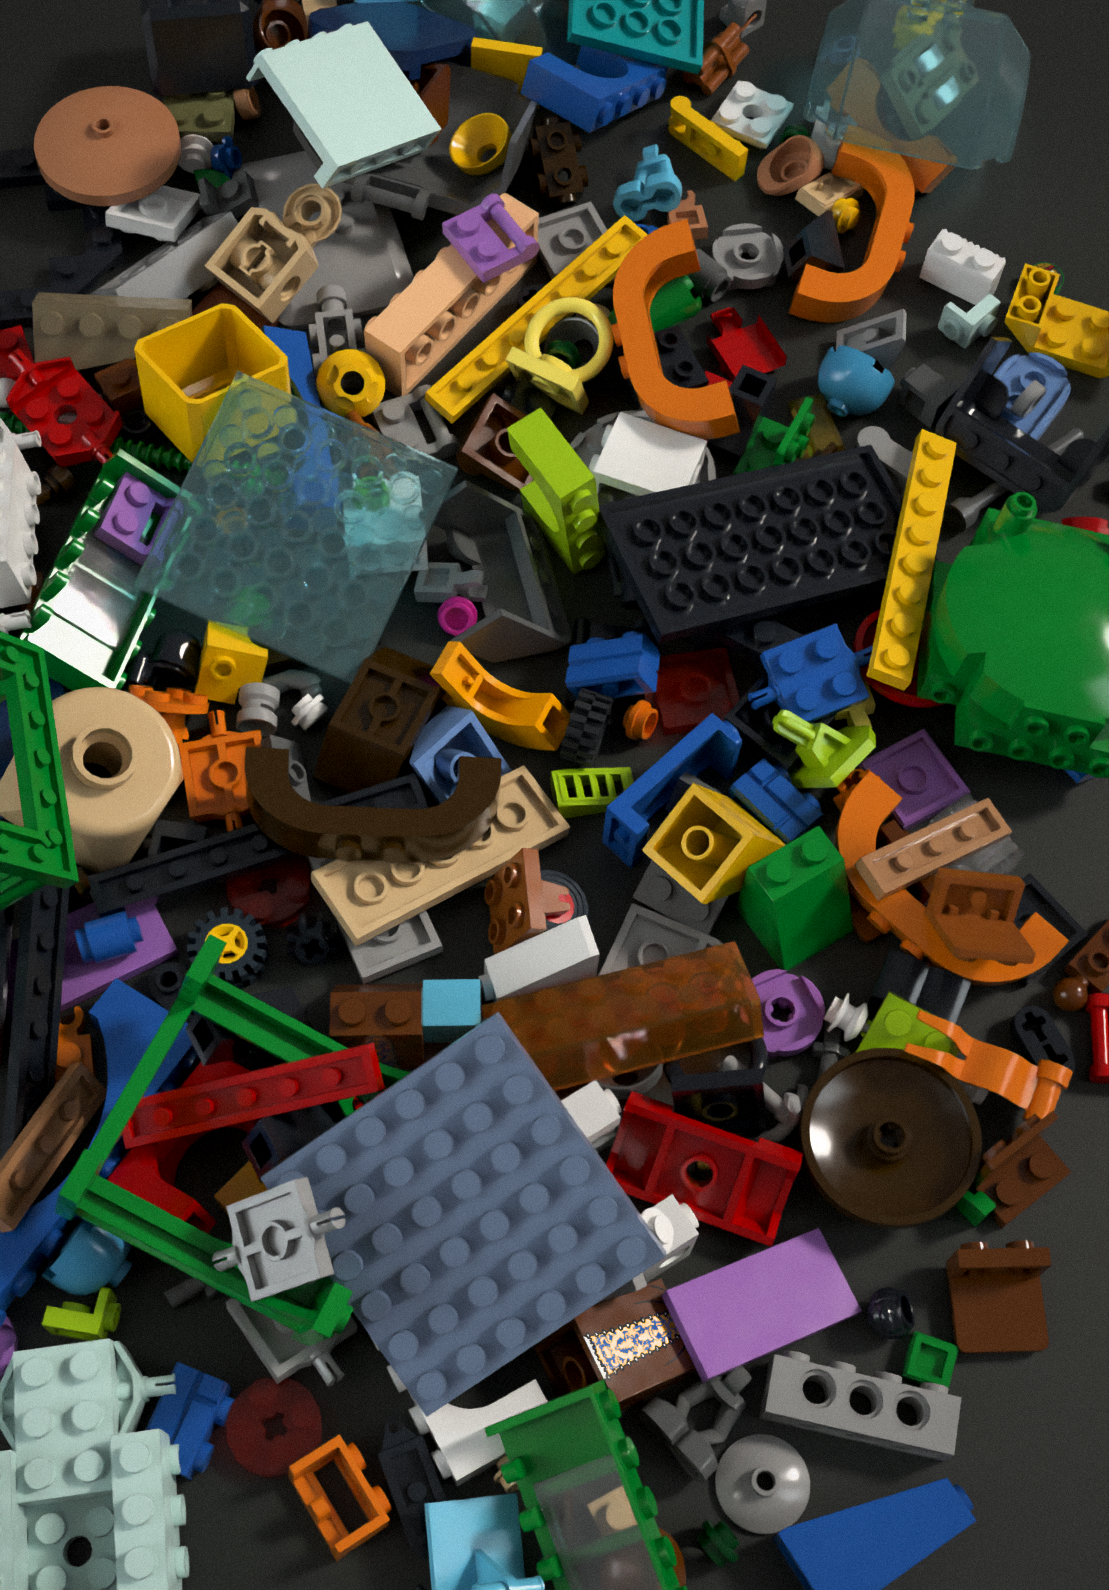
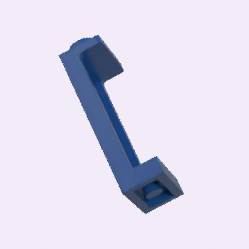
M711 713L607 806L602 843L630 869L637 865L643 859L644 852L642 849L646 845L649 829L648 821L667 805L678 779L685 772L698 777L708 767H711L725 780H729L734 775L742 745V739L737 729L730 722L721 721L714 713Z

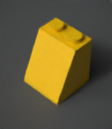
M693 783L642 851L699 902L707 904L741 891L747 868L786 844L732 798Z

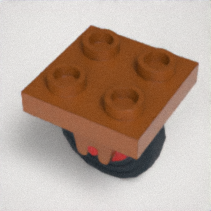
M522 847L486 883L484 897L489 905L491 920L488 928L489 942L493 944L494 955L577 917L586 915L588 919V904L584 892L573 879L564 873L554 870L540 871L538 849Z

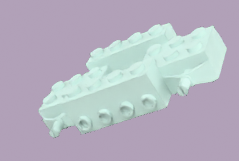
M110 1338L13 1352L10 1363L0 1382V1429L12 1450L0 1451V1590H182V1578L189 1576V1556L187 1547L180 1546L179 1526L186 1524L184 1495H177L176 1475L181 1473L179 1444L170 1445L169 1434L160 1428L136 1432L145 1402H150V1397L176 1394L175 1384L166 1385L176 1382L175 1373L151 1378L143 1376L126 1346L119 1341H112ZM85 1537L91 1543L92 1555L87 1563L74 1567L68 1561V1548L75 1539Z

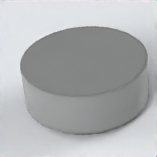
M1034 380L1019 395L1011 410L1020 418H1025L1046 394V388L1037 380Z

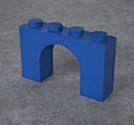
M581 45L576 65H580V70L549 52L529 60L520 94L590 133L655 99H659L667 85L665 77L668 67Z

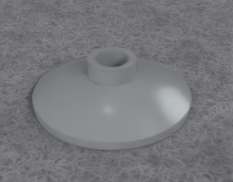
M754 1434L739 1439L725 1451L716 1470L715 1490L722 1510L734 1524L748 1532L766 1535L778 1533L799 1519L809 1500L810 1478L805 1462L789 1443L772 1435ZM759 1473H767L772 1477L773 1487L771 1490L764 1491L758 1487L756 1478Z

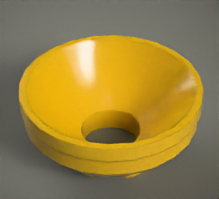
M482 113L469 118L459 126L451 138L449 154L452 161L466 174L481 175L492 172L502 165L506 159L509 142L512 137L509 126L501 116L493 113ZM497 149L495 156L486 162H481V157L486 151Z
M356 349L337 351L330 355L318 370L316 378L318 397L323 406L338 417L345 418L349 411H356L361 418L372 413L383 399L385 392L383 370L379 363L364 351ZM347 372H356L363 378V389L357 395H349L341 388V378Z

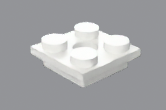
M738 80L711 121L731 137L759 149H767L792 111L794 104L786 101L781 95H772L756 88L750 82Z

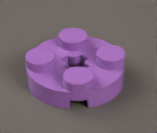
M781 969L768 970L752 978L745 987L737 1006V1016L747 1020L759 1031L765 1041L768 1057L770 1058L793 1056L808 1049L822 1029L825 1014L824 1001L817 987L802 975L799 978L793 974H786L787 970ZM778 1004L782 1009L789 1007L792 1013L788 1015L787 1022H781L779 1019L775 1020L772 1018V1005Z

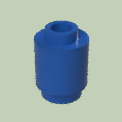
M126 911L85 922L84 928L75 930L77 944L85 964L92 961L100 964L138 952L136 943L144 941L137 917L128 918Z

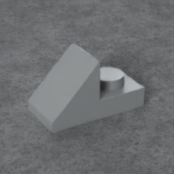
M901 309L838 330L836 350L839 345L857 349L872 358H876L884 369L886 368L890 371L906 343V311Z

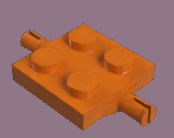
M216 710L218 725L216 724L214 711L207 714L211 734L200 740L179 743L178 745L190 819L199 823L217 819L225 820L226 829L229 832L234 830V827L236 829L242 828V817L250 814L246 799L245 753L246 747L261 748L262 734L260 729L242 733L227 731L225 712Z

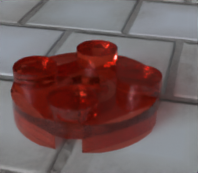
M298 857L227 880L226 891L233 911L235 908L242 909L245 917L248 913L255 917L256 924L266 925V928H279L292 923L299 917L300 913H304L311 895L312 881L306 862L302 857ZM268 878L271 880L277 879L279 881L276 884L277 892L274 894H270L267 890L260 892L258 888L262 886L263 880Z
M260 1378L254 1381L250 1387L243 1390L235 1399L226 1423L227 1443L236 1460L252 1474L270 1479L288 1475L289 1466L319 1448L323 1436L321 1411L312 1394L303 1385L287 1378L278 1384L273 1378ZM276 1414L284 1416L282 1424L288 1428L285 1436L276 1435L272 1441L265 1438L267 1430L262 1426L265 1419H273Z

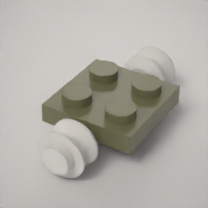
M233 90L164 96L163 104L174 116L180 134L181 156L178 163L179 166L193 174V170L210 169L212 167L210 153L213 147L211 142H222L224 136H230L233 140L236 113Z

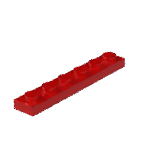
M374 1042L144 1096L122 1133L125 1149L380 1091L385 1086Z

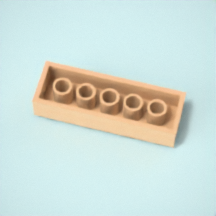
M507 193L501 194L499 197L505 203L504 209L527 236H532L538 242L539 213ZM494 219L486 222L508 249L515 247V244ZM452 244L448 247H443L435 260L425 270H420L413 278L412 283L402 293L395 294L388 307L380 315L372 317L365 326V350L367 354L379 363L383 370L385 389L397 397L407 395L537 263V254L532 259L483 283Z

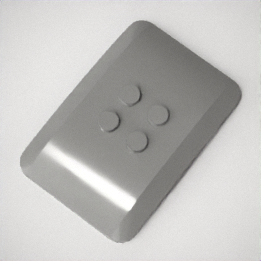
M306 151L241 164L240 168H235L232 175L233 179L246 171L254 179L259 204L256 208H266L270 212H275L281 221L283 220L284 205L288 197L297 188L309 183L319 184L314 178L318 169ZM339 182L328 186L339 197L342 207L341 222L331 236L319 241L313 248L319 267L279 315L278 326L297 331L309 328L308 324L316 323L315 312H320L317 306L316 293L321 287L326 285H338L345 290L347 299L346 309H352L353 318L383 312L388 307L393 296L397 293H402L412 283L414 277L390 207L364 200L363 203L351 200L353 185ZM321 211L313 213L309 221L316 220L320 216Z

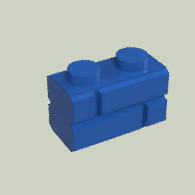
M634 631L624 633L621 638L606 640L594 637L588 639L585 644L570 646L568 658L570 666L567 667L565 680L567 689L576 698L581 688L613 698L656 692L658 680L656 671L659 670L660 662L659 649L646 634Z
M765 758L760 760L747 774L742 775L729 788L727 797L737 802L785 844L792 842L819 826L823 817L818 801L807 792L802 794L791 784V777L785 769L779 766H772Z
M176 1362L171 1375L175 1373L176 1382L166 1384H175L176 1394L160 1396L145 1430L160 1428L169 1434L170 1445L179 1444L181 1473L177 1475L191 1481L195 1471L204 1473L215 1448V1445L208 1442L216 1424L222 1427L226 1425L234 1408L235 1399L229 1397L232 1388L225 1381Z

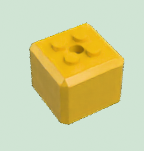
M221 303L137 340L134 351L145 414L195 467L203 470L208 469L291 430L293 410L288 356L235 305Z

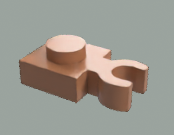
M692 190L687 191V199L681 200L676 209L667 212V223L671 224L688 219L693 239H708V225L702 205H695V194Z

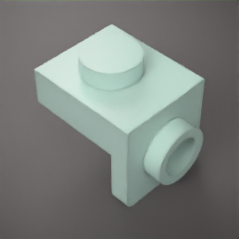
M989 293L967 313L954 303L949 302L944 306L938 328L947 338L954 340L965 349L980 335L985 337L994 329L998 322V318L995 316L1001 301Z

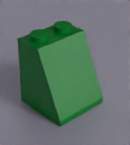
M819 826L749 866L736 904V909L781 970H787V972L853 932L844 858Z

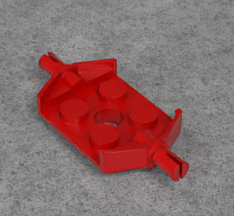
M21 349L14 350L16 356L11 352L8 360L20 372L18 379L6 398L8 406L29 432L38 430L41 436V445L59 466L66 467L92 460L95 463L99 461L103 466L113 455L110 451V446L122 428L123 422L120 413L117 410L114 412L74 368L70 357L32 363ZM65 413L77 415V418L70 424L58 423L60 416Z

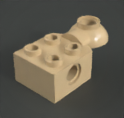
M309 183L301 186L288 197L284 205L282 221L275 212H270L266 208L251 207L205 264V267L221 284L273 324L319 267L313 248L319 241L331 236L341 222L342 207L339 197L331 188L326 187L322 189L319 184ZM321 211L320 216L316 220L309 221L313 213Z

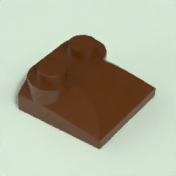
M493 393L477 414L457 450L456 457L460 467L469 475H486L520 494V489L531 483L533 478L512 452L507 428L527 415Z

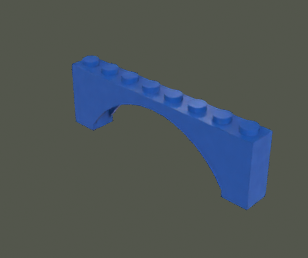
M117 978L114 979L88 1012L94 1028L101 1032L104 1038L108 1076L105 1106L98 1129L89 1148L169 1012ZM185 1023L144 1096L179 1088L177 1085L186 1073L192 1074L200 1064L201 1060L185 1030L188 1023ZM122 1134L98 1174L106 1180L128 1151V1149H125ZM69 1175L42 1201L29 1208L13 1231L4 1233L0 1231V1327L6 1319L7 1314L5 1310L16 1296L20 1298L29 1291L37 1277L35 1273L37 1268L46 1257L52 1258L61 1249L66 1239V1234L64 1233L75 1219H82L75 1215L73 1220L69 1221L54 1213L58 1194Z

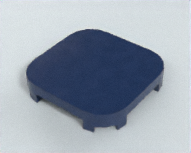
M355 2L311 12L309 15V39L322 31L326 33L337 31L348 23L357 25L368 21L408 80L420 79L421 64L446 59L465 67L471 66V44L473 37L477 38V31L467 24L410 3Z

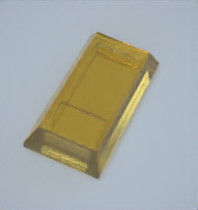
M821 394L807 396L814 399L811 414L816 415L813 426L807 436L810 438L806 449L809 458L816 450L820 449L823 451L832 441L839 445L837 452L846 450L824 397ZM806 397L788 402L793 418H795Z

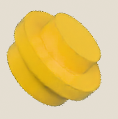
M839 198L830 210L833 212L836 230L840 234L853 229L860 218L859 203L853 198Z

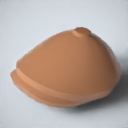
M804 135L790 137L771 151L758 166L757 182L760 189L765 194L781 196L798 191L799 188L819 177L824 167V154L812 138Z

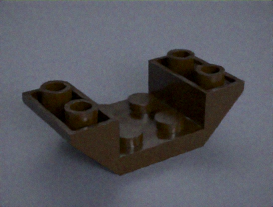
M386 646L365 658L328 725L313 774V780L349 794L406 776L405 761L433 709L441 711L445 704L442 698L446 691L430 675L434 666Z

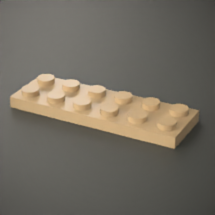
M525 765L501 776L495 817L484 835L466 850L444 859L427 862L386 863L384 861L372 860L346 862L336 859L312 871L311 881L354 945L358 946L495 874L522 847L538 849L539 851L568 836L570 826Z

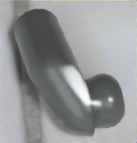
M291 669L262 679V683L276 687L280 694L300 689L302 698L309 694L314 699L317 695H322L323 693L319 685L321 680L315 673Z

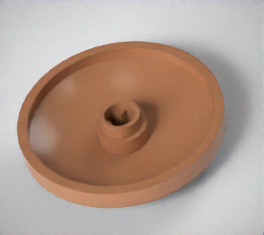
M102 86L79 91L55 104L44 115L37 127L34 137V152L43 178L62 196L87 205L116 206L142 199L158 190L169 180L180 160L181 140L174 116L159 100L145 92L128 87Z

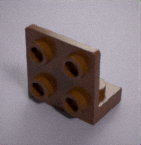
M1051 1111L1042 1119L1035 1113L1015 1130L1016 1133L1005 1142L1000 1140L982 1155L983 1159L980 1160L976 1176L969 1190L974 1195L978 1191H982L996 1203V1207L991 1211L990 1215L1001 1229L1071 1173L1069 1168L1042 1138L1059 1118L1054 1111Z

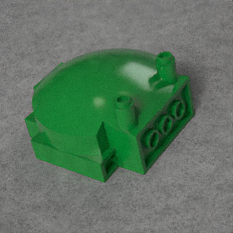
M1018 492L1007 498L1002 510L988 508L969 546H965L961 550L953 564L936 560L934 562L920 633L917 697L933 700L937 703L956 705L954 745L971 748L978 752L985 751L1008 756L1015 760H1026L1049 765L1055 769H1067L1086 773L1096 778L1109 779V535L1036 519V500L1026 492Z

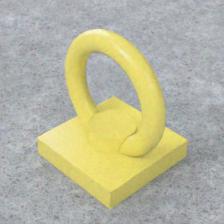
M576 297L554 300L540 308L529 322L524 339L525 352L512 346L505 360L516 382L524 377L557 403L583 414L589 400L582 383L595 377L609 361L614 345L611 323L606 314L588 300ZM564 313H578L586 316L593 322L599 335L598 348L593 358L582 367L573 370L565 362L549 354L542 355L539 347L540 335L545 325L554 317Z

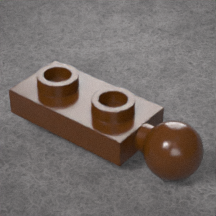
M1109 920L1064 968L1063 971L1071 977L1061 979L1054 986L1053 1000L1060 1009L1068 1012L1077 1011L1087 1002L1088 992L1091 994L1102 993L1108 987Z

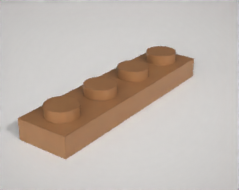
M986 798L861 857L854 866L877 901L937 873L939 867L947 868L1005 840L1012 833V830L991 800Z
M82 1062L69 1065L0 1161V1231L2 1233L15 1229L106 1098V1088Z

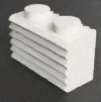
M942 229L927 251L919 278L976 305L989 293L991 295L994 294L1006 260L1005 257L999 258L998 254H994L985 248H980L979 245H974L973 242H967L966 238L962 239L960 235L953 232L948 233L947 229Z

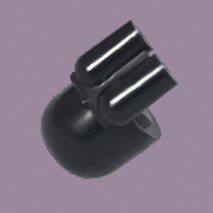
M173 629L166 631L158 638L152 657L143 650L133 657L125 682L126 685H143L154 688L160 679L182 684H195L198 676L195 667L201 654L200 642L193 634L184 630Z

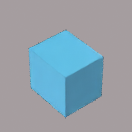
M480 979L423 980L424 1043H454L481 1024Z

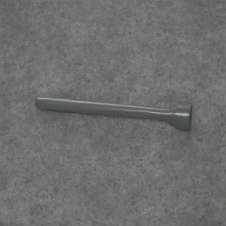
M1072 429L1047 447L1061 456L1071 442L1084 438V433L1081 429ZM994 482L972 498L955 499L945 506L944 517L952 529L963 532L976 522L981 509L1009 490Z

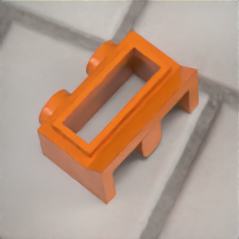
M340 1434L290 1465L288 1471L289 1480L336 1562L387 1528L390 1522L387 1513L392 1510L381 1487L377 1484L371 1488L363 1475L362 1470L366 1469L367 1466L357 1446L353 1442L346 1446ZM333 1461L369 1521L351 1534L348 1533L314 1474Z

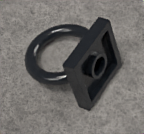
M724 1012L702 1013L680 1023L670 1033L663 1048V1071L668 1082L671 1084L675 1113L730 1133L767 1130L763 1076L767 1068L768 1052L765 1041L759 1031L747 1020ZM721 1029L738 1035L747 1044L750 1052V1063L747 1069L685 1075L680 1066V1052L684 1044L695 1034L705 1030Z

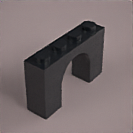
M292 987L250 994L314 1029L304 1006L300 1003ZM196 1013L185 1028L203 1066L240 1058H258L274 1065L286 1063ZM333 1101L261 1118L241 1143L260 1183H263L260 1177L345 1117L337 1102Z

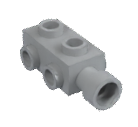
M326 285L317 291V306L320 312H315L316 323L308 324L311 347L319 346L320 352L312 354L315 377L322 363L333 353L344 349H356L365 352V348L357 349L356 342L363 341L361 319H353L352 309H346V292L338 285ZM347 372L341 378V388L343 390L362 387L361 376L356 372Z

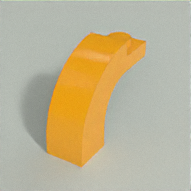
M448 641L430 672V675L446 691L442 700L449 706L472 710L487 733L504 741L530 749L557 751L566 734L565 731L571 714L553 693H530L512 688L490 675L460 641Z

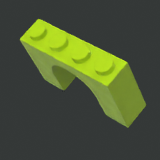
M540 407L507 428L509 443L512 452L534 479V481L520 489L523 509L534 517L541 528L542 534L573 575H575L582 569L588 570L593 568L606 555L603 533L597 523L600 509L595 476Z

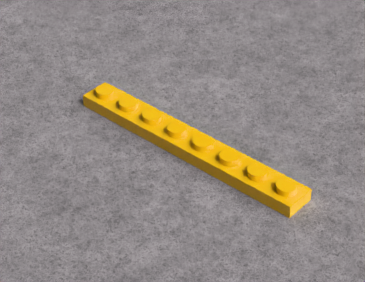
M624 215L428 389L424 400L453 424L511 371L505 359L512 346L525 352L524 339L528 324L540 308L549 302L566 297H576L589 301L616 276L622 261L629 251L648 234ZM574 313L560 314L551 319L541 332L539 345L546 340L550 329L557 322L571 317Z
M924 429L920 431L915 439L867 677L903 691L912 681L957 445L956 442Z

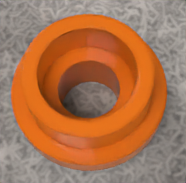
M644 700L631 705L623 718L626 736L633 740L639 738L648 739L657 725L658 711L652 708L649 702Z

